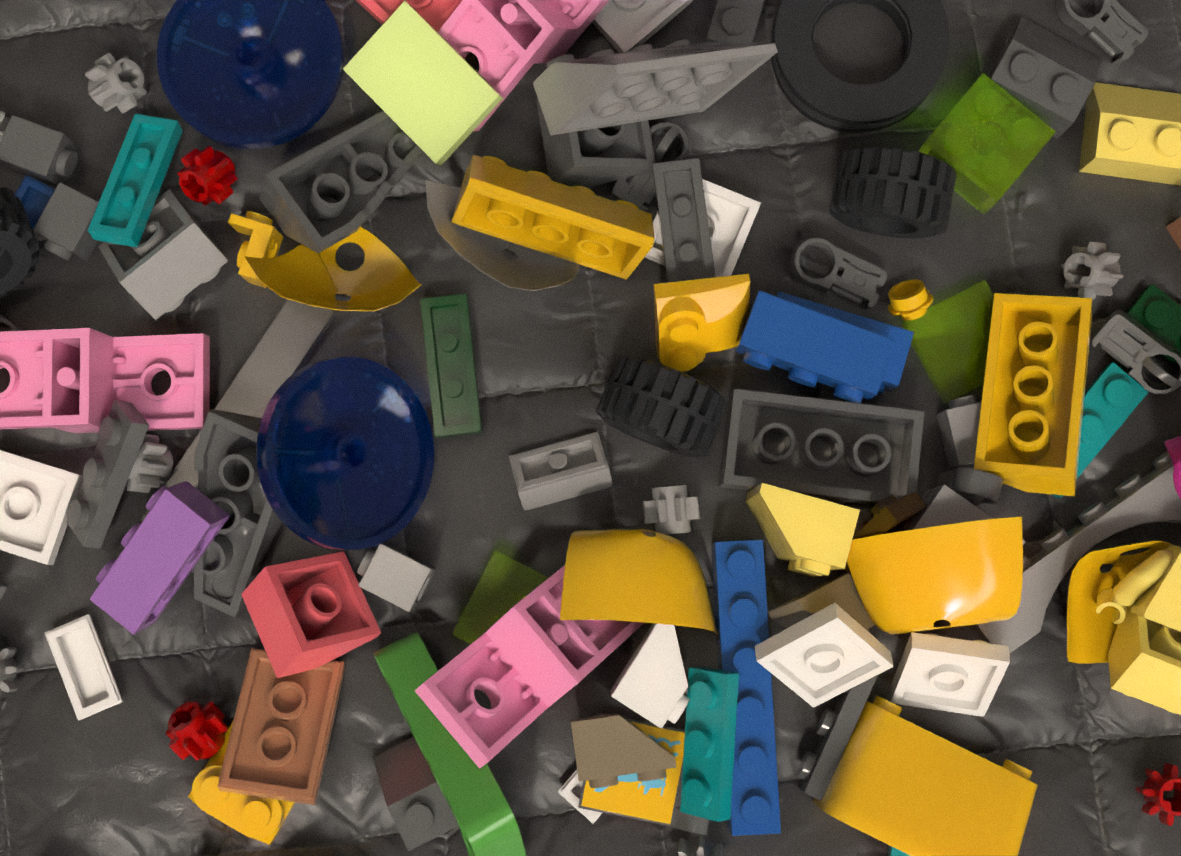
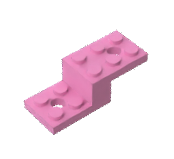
M462 0L438 33L464 59L470 52L475 54L479 61L478 73L504 98L474 131H479L533 64L548 63L556 57L565 55L609 0Z
M91 328L0 332V369L6 368L10 374L9 386L0 393V429L54 428L72 433H99L101 422L109 415L114 400L132 403L149 424L147 431L203 429L208 411L210 410V336L204 333L111 337ZM166 370L171 377V386L167 392L157 396L151 387L152 379L156 373Z
M565 565L513 606L488 631L415 690L417 695L479 769L496 756L548 707L577 685L644 624L643 622L615 620H560ZM474 690H480L488 696L491 702V709H486L478 704L474 696Z

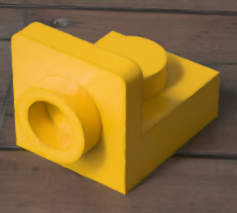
M247 211L245 217L231 213L228 223L237 232L251 236L250 240L244 241L239 249L237 267L240 269L238 274L248 283L266 288L267 286L258 280L244 256L256 258L277 257L283 236L272 226L273 220L264 215Z

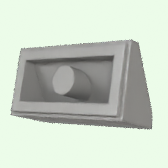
M598 431L509 456L516 487L524 510L534 509L612 486L608 463Z

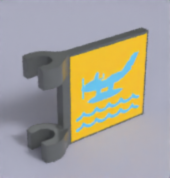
M597 712L596 716L604 715L605 713ZM626 718L671 752L675 757L676 768L666 769L667 777L650 781H638L637 773L618 776L619 784L601 788H590L589 780L583 781L578 808L706 835L709 824L708 819L680 812L685 730L669 726H663L661 729L653 723Z

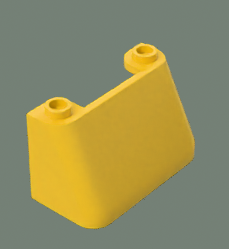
M877 695L873 703L866 701L822 801L813 798L812 802L828 815L910 856H1018L1038 786L1029 780L1033 772L1008 759H1005L1001 767L899 717L902 707Z

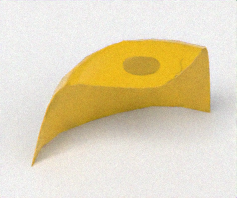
M362 227L357 232L320 253L301 244L289 252L273 258L244 256L258 280L277 295L320 308L339 311H377L401 302L422 285L393 251ZM348 242L358 244L363 249L365 255L361 267L353 271L340 268L335 258L338 248ZM345 294L348 297L351 296V299L339 301L335 298V295Z
M1022 517L962 522L853 539L847 563L862 604L871 621L881 631L893 635L1009 620L1017 613L1021 601L1023 580ZM937 620H947L951 625L934 627V622Z
M644 529L578 530L571 534L565 562L560 620H615L666 624L713 631L718 635L703 570L696 555L684 542L663 533Z
M1150 541L1093 551L1077 562L1072 571L1068 587V662L1078 664L1109 663L1108 652L1118 625L1112 622V613L1116 607H1104L1101 613L1097 614L1096 603L1098 594L1104 589L1114 588L1133 568L1156 551L1166 550L1170 543ZM1150 548L1145 552L1134 555H1120L1134 549ZM1113 564L1109 572L1102 573L1100 571L1101 565Z

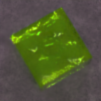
M983 73L925 141L918 152L938 158L953 167L957 173L954 191L982 214H985L999 201L1056 131Z

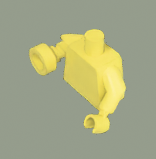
M1170 544L1166 550L1156 551L1133 568L1114 588L1102 590L1097 596L1096 613H1101V610L1107 606L1116 607L1112 613V622L1120 624L1125 619L1126 606L1132 605L1130 612L1181 631V547Z

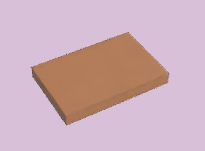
M251 648L217 786L220 791L316 805L345 673V662L332 660L316 669L277 678L266 651Z

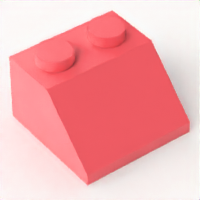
M344 551L265 566L242 592V598L277 678L316 669L377 638L381 634L380 628L361 587L358 586L359 583Z

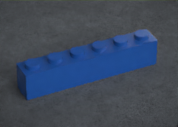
M763 540L714 542L711 544L715 622L718 635L716 634L718 669L739 673L730 820H727V828L732 836L781 833L772 678L771 673L756 661L755 646L769 639Z

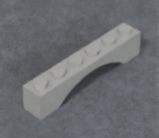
M1168 451L1152 462L1156 469L1143 478L1139 474L1128 478L1114 489L1118 494L1114 499L1105 505L1102 501H1098L1087 507L1077 515L1080 520L1079 524L1067 532L1064 528H1060L1049 534L1039 543L1043 549L1028 559L1026 555H1023L1022 593L1017 613L1009 620L968 625L976 639L990 644L1009 646L1010 654L1041 631L1046 609L1058 584L1072 565L1094 545L1116 532L1143 523H1181V499L1174 487V465Z

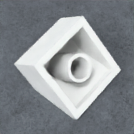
M652 623L610 690L611 697L661 729L667 720L675 724L690 700L684 694L688 684L674 625Z

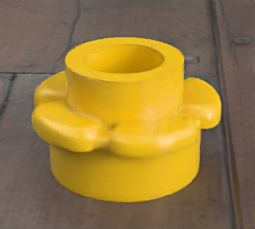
M918 279L900 282L888 292L891 302L888 305L889 313L893 316L900 315L901 319L907 321L922 317L933 302V295L929 294V290L926 289L924 282Z

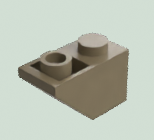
M619 713L571 719L579 782L589 780L590 788L619 784L618 776L637 773L638 781L662 779L667 777L666 769L676 768L675 757L671 752Z

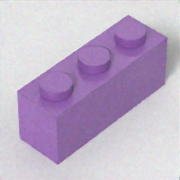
M188 481L168 488L162 486L153 494L146 505V508L150 511L142 523L135 524L126 533L121 541V545L125 547L117 560L112 559L96 577V581L100 584L90 600L133 635L157 621L230 517L227 512Z

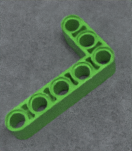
M414 632L373 652L378 666L458 823L469 855L527 856L516 819L488 764L486 763L479 769L415 692L419 686L438 671L419 634Z

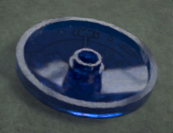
M177 0L164 20L158 39L157 67L163 90L174 109L188 125L204 137L216 143L239 149L274 147L291 141L308 131L324 116L332 105L341 85L345 60L342 36L337 22L324 0Z
M338 357L321 360L296 371L277 389L269 401L258 430L256 446L257 469L260 483L271 508L293 533L314 545L340 550L369 548L379 545L398 534L409 524L420 509L430 487L433 474L434 443L431 426L415 392L391 369L380 363L359 357Z

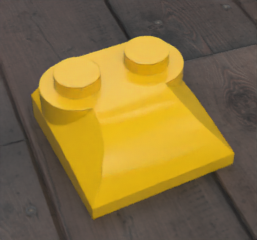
M749 274L654 284L655 342L657 356L660 358L662 365L680 372L689 371L704 360L706 353L722 351L738 345L749 315Z
M232 722L225 733V742L222 748L209 759L205 768L195 777L188 798L202 811L236 831L270 845L274 842L296 802L230 793L218 789L217 786L232 729Z

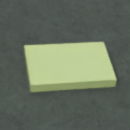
M406 1L396 9L343 68L374 102L439 166L452 155L504 99Z

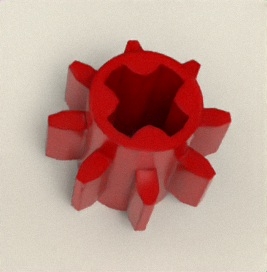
M208 146L201 152L195 148L181 158L185 167L177 172L179 184L184 194L191 200L202 202L204 206H207L213 200L220 204L234 193L230 185L238 180L235 175L236 171L232 160L225 153L213 150L212 146Z
M198 701L182 704L171 714L168 720L169 729L165 733L171 739L168 746L182 760L189 755L196 761L212 757L222 748L225 742L224 732L228 730V726L222 721L225 715L212 701L204 707Z
M1165 763L1163 774L1146 768L1147 780L1143 786L1135 787V791L1143 794L1147 802L1143 805L1141 811L1150 816L1159 812L1160 823L1172 826L1174 815L1181 817V775L1178 777V767ZM1174 789L1173 798L1168 797L1163 800L1164 791Z

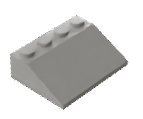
M679 40L667 45L665 48L653 49L652 45L646 44L619 54H614L613 50L607 49L596 52L588 58L574 59L573 55H562L547 63V69L533 82L550 136L703 112L778 51L775 43L703 42L690 44L689 40Z

